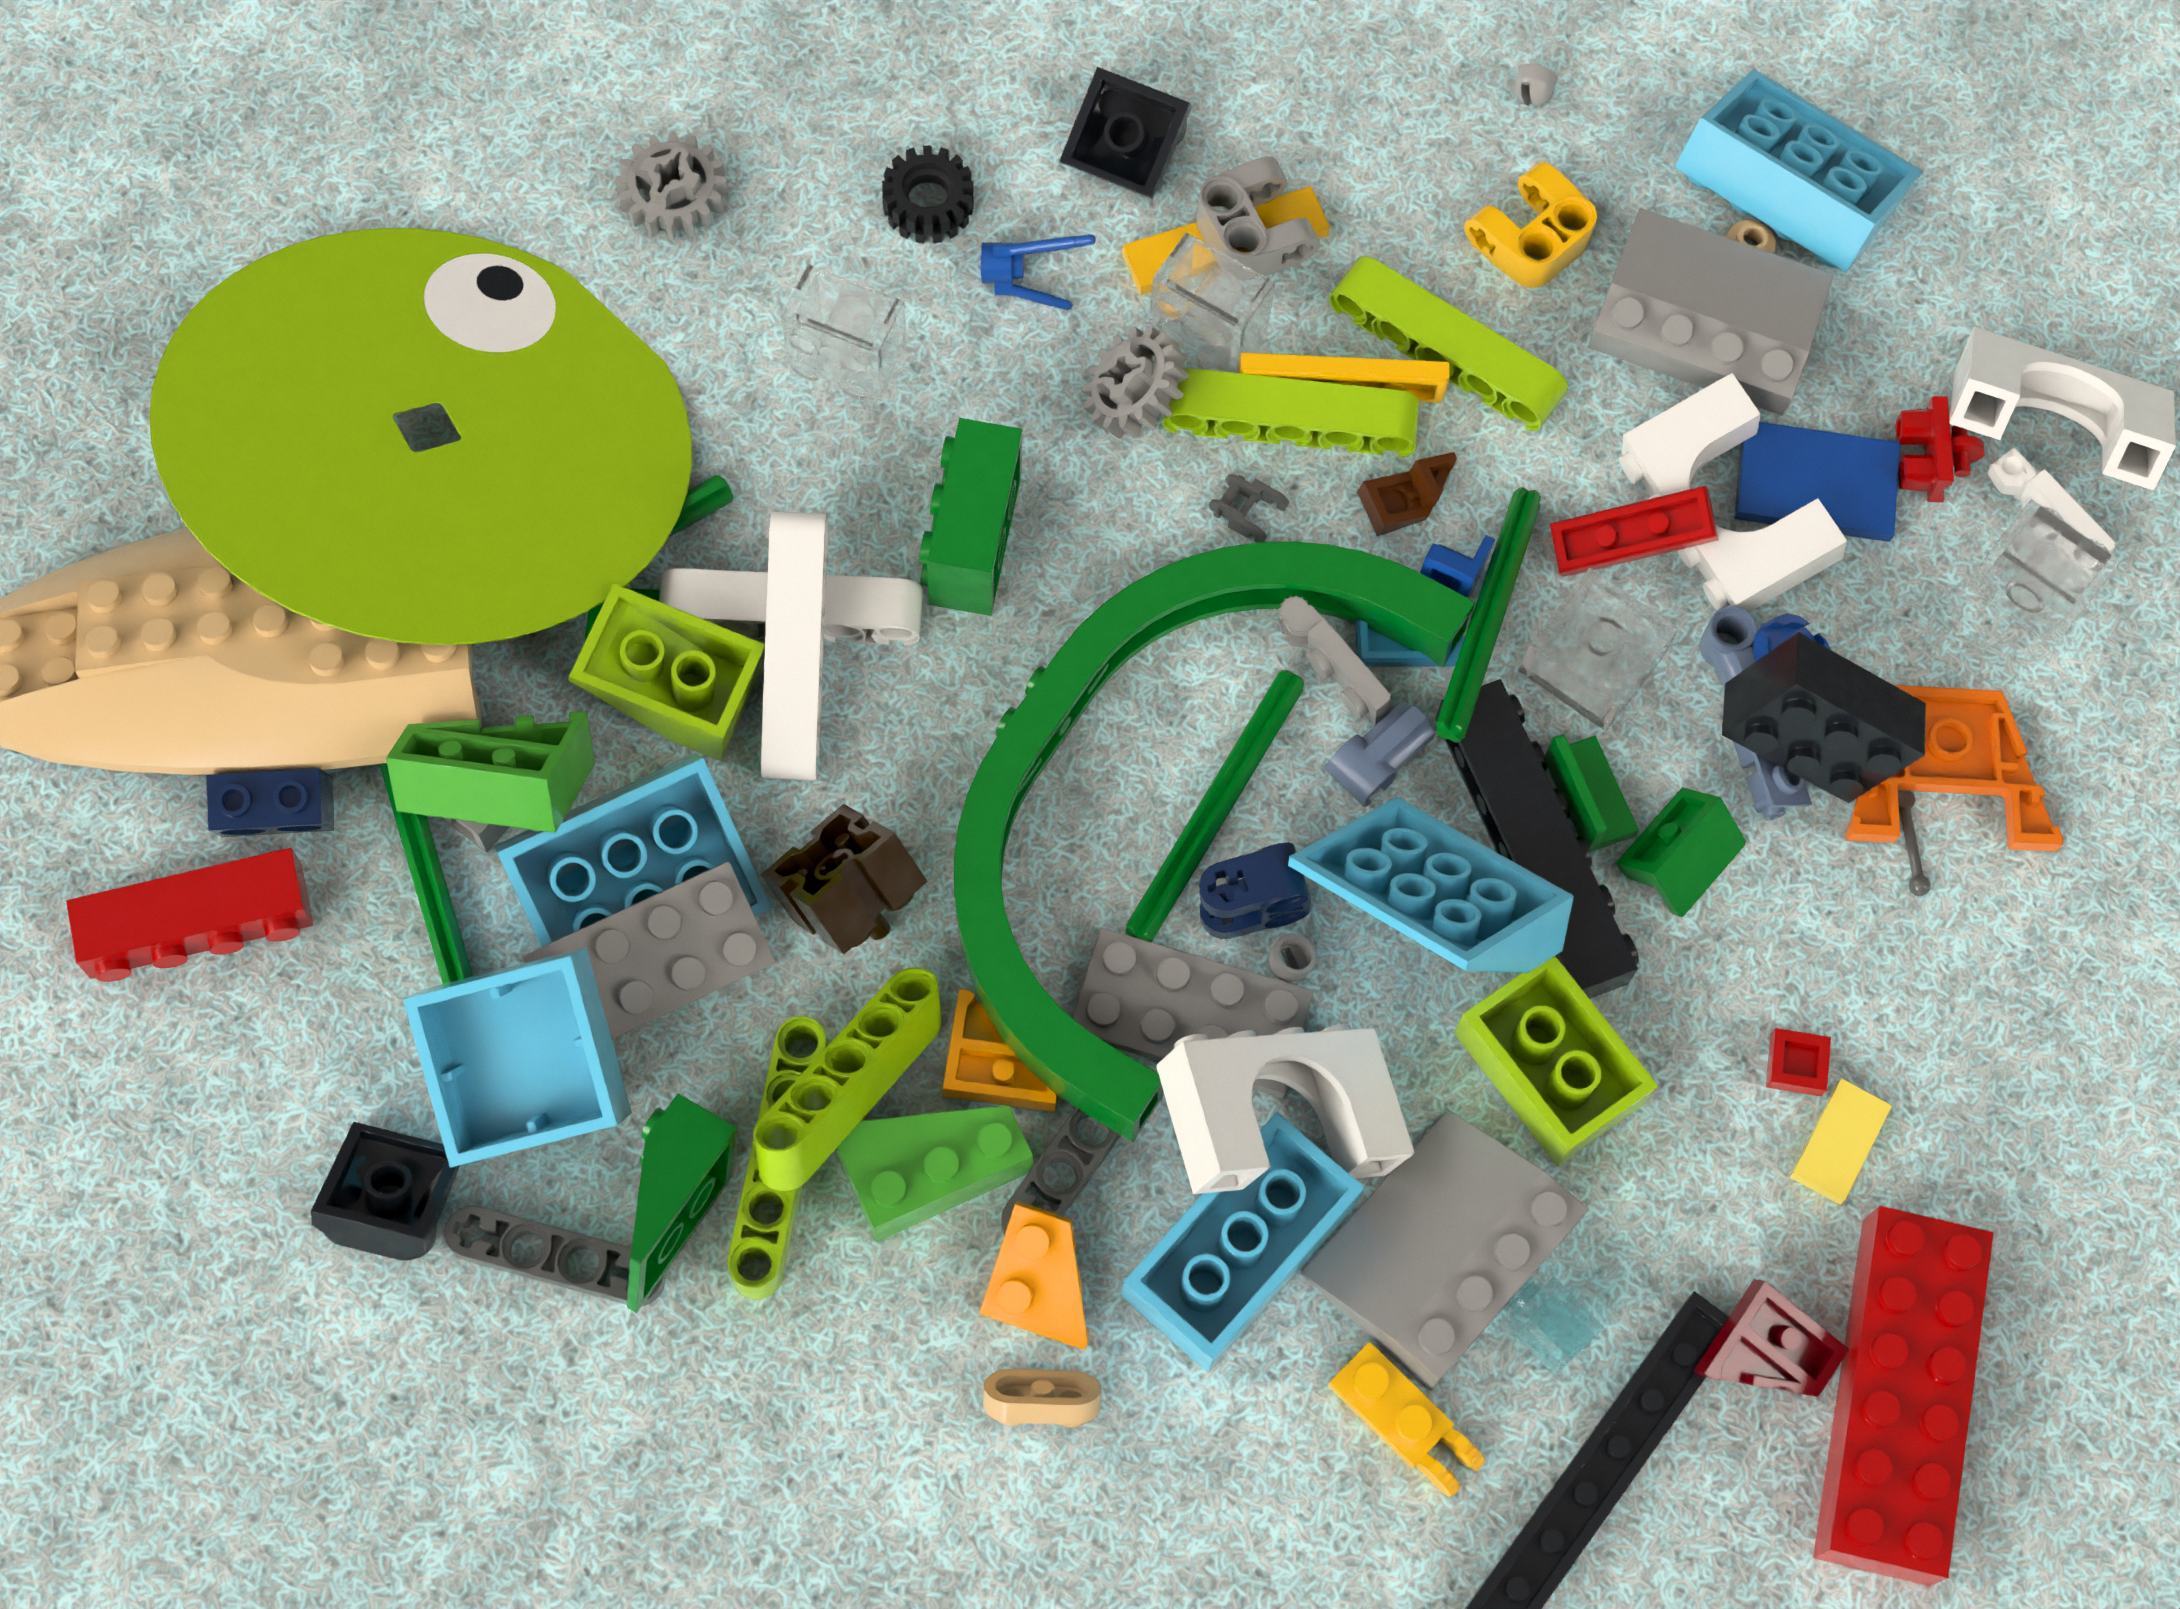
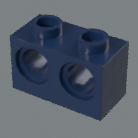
M320 768L206 775L208 831L221 837L334 831L333 777Z

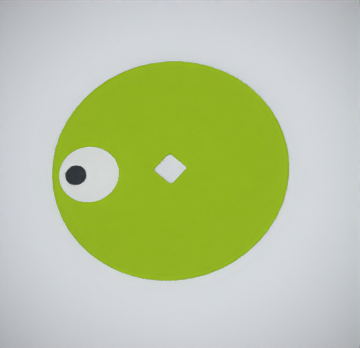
M421 228L354 230L320 236L296 243L255 260L231 274L209 291L186 315L172 335L160 359L152 386L149 421L151 446L157 470L170 501L187 528L203 547L233 575L265 597L295 613L327 626L367 637L429 645L476 644L505 640L542 631L571 620L605 602L613 583L622 587L627 586L650 564L666 543L679 519L689 487L692 468V437L688 415L678 385L666 362L568 271L518 248L485 238L455 232ZM440 403L461 439L420 452L412 451L393 416L419 407Z

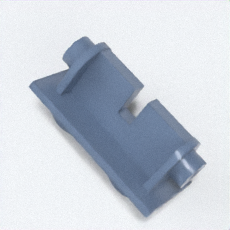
M1733 741L1742 769L1753 766L1757 768V771L1747 777L1746 780L1755 803V810L1757 813L1762 812L1766 821L1785 815L1784 807H1809L1812 805L1803 778Z

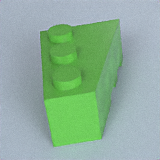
M587 711L569 712V722L535 724L534 715L516 716V725L481 728L480 719L408 724L386 757L396 811L421 814L428 817H443L480 824H494L556 833L595 765Z
M1009 1105L860 1121L835 1149V1153L876 1242L1027 1175L1033 1167V1154Z

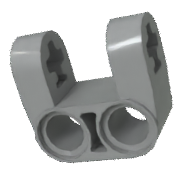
M1261 157L1234 167L1218 176H1213L1204 182L1200 190L1196 220L1198 230L1220 272L1225 278L1233 282H1250L1253 279L1298 265L1312 257L1321 245L1310 221L1306 218L1293 219L1266 229L1254 207L1276 198L1284 191L1288 184L1282 169L1274 157ZM1221 206L1229 210L1219 211L1212 207ZM1244 247L1251 250V252H1239L1234 248Z

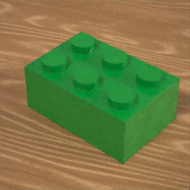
M959 418L955 437H945L941 455V468H944L942 484L935 483L930 505V515H934L931 532L924 531L919 555V563H923L920 585L928 587L929 605L992 616L1022 476L1023 429Z

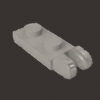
M1297 595L1295 597L1290 596L1288 599L1284 598V602L1281 603V608H1279V619H1281L1279 624L1281 625L1280 630H1282V634L1286 635V639L1292 646L1308 648L1310 651L1306 654V657L1316 673L1325 680L1332 676L1344 690L1340 693V697L1348 710L1358 719L1366 715L1375 726L1390 713L1391 694L1331 625L1321 617L1312 605H1308L1307 600L1305 601L1303 597L1299 598Z

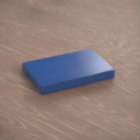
M1759 422L1757 434L1740 445L1734 519L1772 525L1812 501L1819 499L1843 535L1890 542L1895 534L1900 442Z

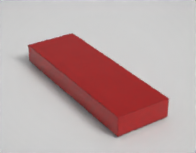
M1706 485L1550 523L1558 570L1562 577L1719 540L1709 490Z

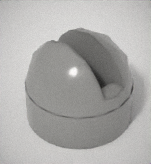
M1521 65L1515 80V93L1518 100L1529 106L1531 100L1536 106L1543 105L1553 94L1558 77L1552 70L1541 65Z
M1294 933L1280 937L1272 947L1269 955L1270 970L1278 979L1285 982H1294L1305 978L1313 969L1317 960L1316 949L1311 941L1302 935ZM1284 950L1285 954L1288 957L1289 964L1292 968L1288 967L1287 963L1285 962L1281 954V951Z

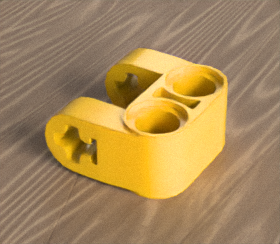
M1543 161L1535 164L1518 179V189L1524 201L1540 214L1522 230L1503 212L1491 205L1481 208L1465 222L1464 226L1467 238L1479 252L1515 282L1529 288L1541 287L1548 283L1583 254L1588 247L1597 219L1596 208L1591 201L1586 199L1556 168ZM1564 226H1571L1577 230H1570L1565 228ZM1527 255H1536L1541 260L1532 259Z

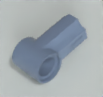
M1726 606L1717 610L1710 619L1699 644L1701 655L1707 663L1714 667L1724 690L1726 682L1755 663L1753 647L1755 634L1758 631L1756 620L1750 612L1737 606ZM1718 633H1727L1733 636L1738 644L1724 642L1718 636Z
M1402 701L1363 737L1355 735L1344 743L1328 761L1325 770L1363 807H1367L1372 803L1369 797L1379 788L1385 791L1395 780L1398 770L1433 740L1436 731L1432 728L1428 717L1416 705H1410Z

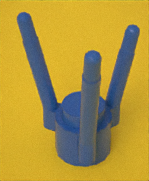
M1090 234L1022 243L982 242L981 281L982 283H995V295H1011L1047 306L1070 310L1072 308L1071 301L1013 284L1014 279L1024 278L1025 254L1092 245L1096 242V237Z

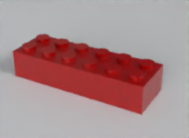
M1878 1206L1863 1219L1844 1343L1849 1348V1351L1841 1363L1813 1559L1926 1586L1934 1585L1949 1578L1994 1232L1884 1206Z

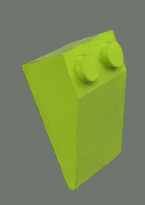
M613 583L570 672L569 681L668 740L722 761L764 669L765 644Z

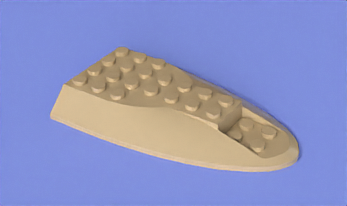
M187 527L125 544L56 569L0 598V747L49 762L122 772L214 775L314 768L328 770L387 763V755L408 724L480 719L482 728L481 702L473 682L472 644L429 645L389 641L327 626L295 613L260 594L233 575L203 547Z

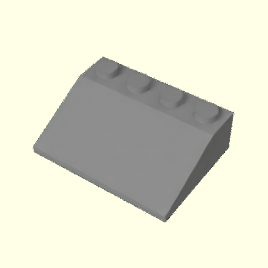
M1639 208L1587 348L1702 388H1706L1733 373L1756 407L1783 416L1793 399L1807 361L1834 274Z
M1449 1109L1413 1148L1415 1154L1388 1175L1300 1273L1302 1277L1430 1391L1433 1390L1589 1210L1543 1169Z

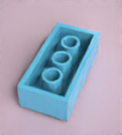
M1278 1112L1260 1130L1271 1167L1243 1190L1203 1193L1123 1281L1121 1296L1207 1373L1352 1211L1365 1189L1364 1186Z

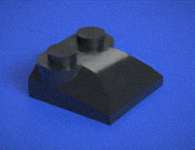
M1097 67L1059 162L1153 199L1176 146L1185 136L1187 119L1192 105L1190 102Z
M353 1122L311 1209V1223L324 1233L330 1241L341 1246L396 1260L406 1261L420 1258L427 1254L435 1244L436 1225L460 1165L450 1168L442 1143Z

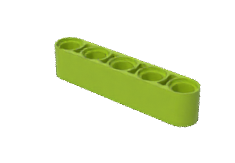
M1358 257L1328 297L1329 304L1336 313L1340 314L1343 311L1354 318L1352 323L1380 340L1387 338L1397 344L1395 349L1409 358L1419 361L1449 362L1448 382L1468 394L1471 390L1483 397L1481 402L1510 420L1516 417L1526 423L1525 429L1528 431H1538L1568 391L1566 379L1554 367L1372 257Z
M1182 368L1189 373L1188 379L1177 384V389L1184 393L1181 399H1171L1168 405L1173 413L1170 417L1165 415L1162 417L1163 428L1168 432L1176 434L1177 429L1192 430V435L1228 439L1230 434L1244 436L1243 441L1280 444V440L1295 441V446L1331 450L1332 445L1347 447V452L1383 455V451L1398 452V457H1408L1416 451L1420 403L1414 394L1402 390Z
M915 967L906 968L894 974L758 1121L754 1128L753 1138L759 1176L763 1184L777 1191H790L806 1183L938 1035L942 1028L939 984L934 973L927 969Z
M795 1016L786 1020L779 1027L775 1036L757 1123L828 1046L825 1031L815 1019L807 1016ZM799 1039H809L818 1045L815 1052L806 1058L793 1057L787 1051L789 1046ZM754 1138L728 1254V1270L735 1288L743 1296L750 1299H763L772 1295L782 1282L802 1186L790 1191H777L763 1184L759 1176ZM774 1201L783 1207L781 1216L773 1223L761 1224L752 1218L755 1208L763 1202ZM753 1257H763L771 1262L769 1273L758 1281H750L740 1275L743 1264Z

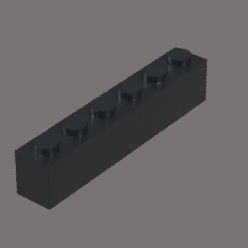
M1499 679L1481 686L1465 738L1456 743L1449 739H1446L1445 742L1496 852L1574 896L1563 951L1555 956L1588 998L1591 999L1628 985L1638 970V952L1631 937L1627 933L1621 934L1613 917L1615 915V904L1611 893L1604 884L1598 885L1590 868L1592 866V856L1586 841L1581 836H1575L1568 822L1570 813L1564 794L1559 788L1553 789L1545 773L1547 762L1541 746L1537 741L1531 742L1524 729L1525 717L1520 701L1516 695H1508L1502 680ZM1444 699L1441 700L1439 709H1438V711H1437V714H1436V717H1435V721H1436V722H1437V719H1438V716H1439V713H1440V710H1441V707H1442V704H1443Z

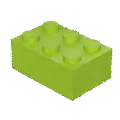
M1556 956L1529 973L1519 974L1463 1013L1454 1031V1035L1557 1167L1645 1105L1658 1088V1084Z

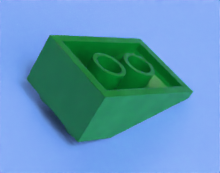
M678 1093L666 1110L658 1107L651 1114L641 1133V1138L645 1140L644 1151L639 1160L642 1168L630 1255L627 1308L635 1313L640 1310L711 1209L732 1175L737 1127Z

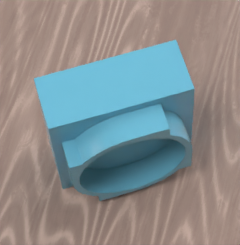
M587 947L426 988L403 999L450 1168L617 1126L632 1114Z

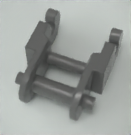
M1229 474L1225 479L1229 488L1221 500L1212 499L1208 504L1209 508L1214 511L1213 515L1216 518L1222 516L1228 519V527L1246 538H1249L1251 534L1254 535L1256 543L1264 542L1267 538L1266 533L1257 525L1244 519L1253 504L1255 502L1258 503L1260 500L1270 505L1273 501H1276L1278 503L1276 507L1281 511L1286 510L1289 500L1284 494L1256 478L1251 484L1241 475ZM1238 493L1248 498L1240 511L1230 506Z

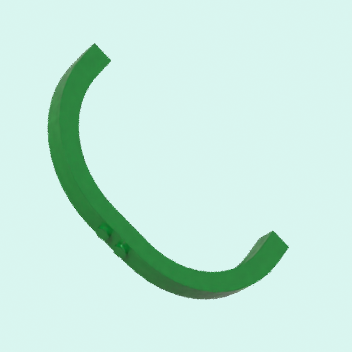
M1296 541L1257 542L1229 546L1179 560L1159 568L1128 585L1103 603L1078 626L1046 668L1039 666L1034 671L1025 689L1026 697L1017 709L1010 707L999 721L996 729L997 738L982 760L967 793L958 825L954 853V899L961 949L971 982L985 1012L1005 1043L1022 1063L1054 1093L1086 1115L1134 1142L1163 1098L1164 1092L1157 1072L1119 1051L1082 1027L1060 1008L1040 985L1025 962L1013 937L1002 894L1005 851L1013 823L1022 802L1050 759L1109 678L1145 647L1174 630L1202 619L1226 613L1281 608V603L1284 602V598L1288 599L1290 596L1295 597L1296 595L1299 598L1303 597L1305 601L1307 600L1308 605H1312L1319 614L1338 617L1356 623V620L1368 623V629L1386 636L1412 651H1419L1430 657L1434 663L1444 667L1460 639L1467 632L1475 602L1406 566L1364 551L1329 544Z

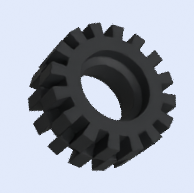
M923 145L922 155H917L914 147L907 149L906 161L898 154L892 160V168H886L884 181H882L883 210L885 216H888V224L893 230L899 226L900 236L908 239L910 234L914 233L916 243L924 244L925 235H932L933 244L942 242V233L946 232L950 239L957 236L958 225L965 229L969 223V215L973 214L974 209L972 173L968 166L963 168V159L956 154L949 160V150L940 147L938 155H933L932 145ZM922 183L938 184L948 194L946 201L932 207L916 205L910 201L908 196L915 186Z

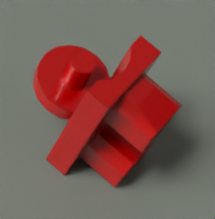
M1932 396L1926 409L1900 411L1895 424L1896 442H1900V445H1924V455L1902 456L1898 471L1899 488L1927 492L1928 502L1943 503L1945 500L1944 489L1953 484L1954 472L1957 477L1969 476L1971 474L1970 464L1980 460L1985 453L1984 442L1978 437L1968 436L1967 429L1954 425L1951 427L1950 432L1948 396Z

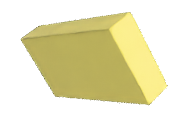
M1841 1078L1834 1087L1790 1178L1841 1205L1846 1200L1892 1105Z

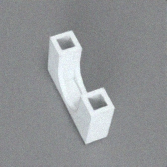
M1973 327L1954 373L1949 424L2000 440L2015 407L2026 406L2049 410L2079 423L2099 440L2102 446V474L2154 491L2176 447L2174 391Z
M1730 373L1623 434V455L1619 457L1620 465L1633 484L1639 481L1642 482L1651 496L1646 500L1689 490L1694 476L1706 463L1757 434L1760 412L1734 374ZM1816 499L1776 523L1760 530L1736 532L1716 525L1718 541L1677 550L1687 567L1692 568L1697 565L1707 580L1702 584L1703 590L1716 610L1726 606H1737L1750 612L1842 560L1847 540L1820 500Z
M1338 1024L1328 1027L1321 1032L1304 1033L1303 1028L1292 1027L1281 1030L1274 1035L1257 1036L1255 1031L1246 1030L1219 1039H1208L1206 1034H1193L1176 1041L1174 1044L1175 1048L1156 1065L1193 1194L1243 1190L1271 1167L1252 1104V1087L1256 1079H1270L1284 1083L1299 1092L1310 1103L1321 1121L1333 1161L1354 1179L1385 1176L1415 1154L1375 1028L1351 1029L1348 1024Z

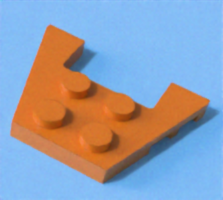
M1895 685L1926 703L1925 756L1856 798L1845 832L1846 841L1895 843L1900 837L1898 790L2001 796L2005 800L2008 849L2057 852L2063 846V836L2059 826L2053 827L2042 800L2045 797L2042 785H2036L2024 757L2028 752L2003 691Z

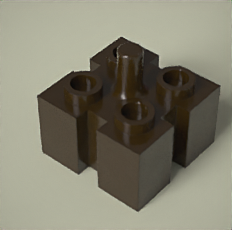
M842 804L811 831L814 838L799 850L793 846L760 875L797 925L813 935L817 932L823 942L843 955L851 948L864 943L870 936L873 940H880L886 937L891 927L881 912L885 909L893 912L905 907L912 900L914 893L928 882L895 832L875 821L869 824L863 814L845 804Z

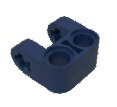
M1289 842L1270 845L1253 853L1224 860L1208 867L1202 874L1199 882L1201 901L1199 906L1200 922L1205 931L1213 937L1230 939L1265 929L1283 927L1305 918L1310 913L1311 895L1305 876L1288 866L1289 856L1296 853L1295 845ZM1226 878V884L1216 886L1217 879ZM1233 917V923L1223 925L1221 918Z

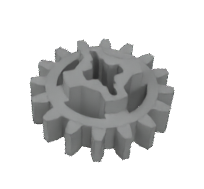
M670 132L668 142L660 143L655 135L649 136L650 147L646 150L634 144L632 146L634 161L621 159L622 175L615 178L620 208L622 212H629L631 225L636 227L645 222L647 234L651 237L659 229H666L668 240H674L677 230L683 228L689 237L695 236L694 224L698 222L708 228L713 225L711 211L723 213V196L728 195L724 163L722 159L715 160L713 147L709 144L698 150L697 138L694 135H691L685 143L678 142L676 132ZM695 169L702 174L706 183L701 182L700 174L694 173ZM639 188L644 190V195L650 196L649 203L642 198Z
M1148 326L1144 333L1137 327H1132L1127 340H1124L1118 334L1113 337L1114 348L1109 352L1101 348L1098 351L1099 357L1102 359L1099 366H1089L1087 372L1094 376L1093 381L1082 386V391L1090 397L1083 404L1084 409L1092 414L1090 420L1104 431H1109L1120 439L1126 432L1133 438H1138L1143 425L1152 431L1157 428L1156 417L1161 413L1170 417L1173 412L1168 405L1171 399H1181L1184 394L1177 389V384L1188 379L1189 373L1180 367L1187 361V356L1178 349L1180 345L1164 332L1160 333L1152 326ZM1153 356H1156V362L1152 360ZM1113 403L1117 404V409L1114 408Z

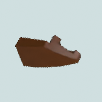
M1454 452L1416 460L1407 472L1363 481L1357 493L1377 536L1427 520L1443 492V487L1450 471L1456 463L1457 457Z

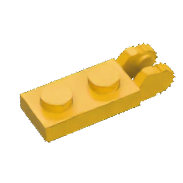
M1370 1341L1329 1382L1328 1386L1412 1469L1416 1466L1449 1498H1452L1457 1493L1460 1485L1447 1468L1427 1454L1440 1440L1455 1454L1456 1458L1464 1466L1469 1467L1473 1471H1477L1485 1463L1484 1456L1481 1455L1480 1451L1463 1434L1452 1428L1455 1424Z

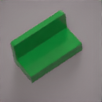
M1564 734L1553 737L1545 753L1547 768L1556 788H1559L1566 798L1570 813L1569 817L1578 836L1584 838L1590 852L1636 837L1639 829L1596 735L1568 744Z
M1682 787L1619 858L1616 864L1627 878L1656 887L1670 912L1676 916L1683 917L1746 844V840L1721 797Z

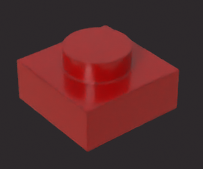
M1775 1028L1770 1034L1766 1088L1822 1096L1827 1091L1831 1037Z

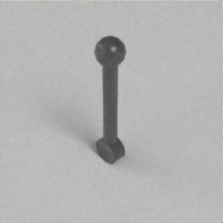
M1898 790L1899 810L1912 873L1909 889L1915 896H1923L1930 891L1931 883L1923 875L1911 808L1915 803V796L1911 791Z

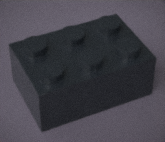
M1798 632L1725 683L1722 736L1850 803L1925 756L1926 703Z

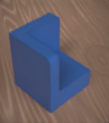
M1485 535L1473 559L1448 547L1433 543L1425 557L1420 573L1469 598L1486 565L1495 539Z

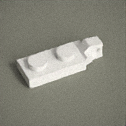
M2016 448L2011 449L1990 466L1987 475L2001 494L2013 495L2015 499H2019L2023 503L2022 511L2026 519L2038 529L2046 528L2059 542L2058 549L2062 557L2074 567L2082 566L2089 575H2092L2104 566L2115 549L2116 543L2045 469L2039 473Z

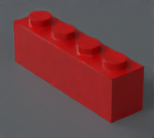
M291 847L66 900L76 963L90 979L97 978V980L102 982L125 979L131 975V969L153 964L156 968L180 966L187 962L188 955L210 951L214 955L231 954L241 950L244 947V942L263 937L273 942L289 940L298 936L301 928L314 926L303 867Z

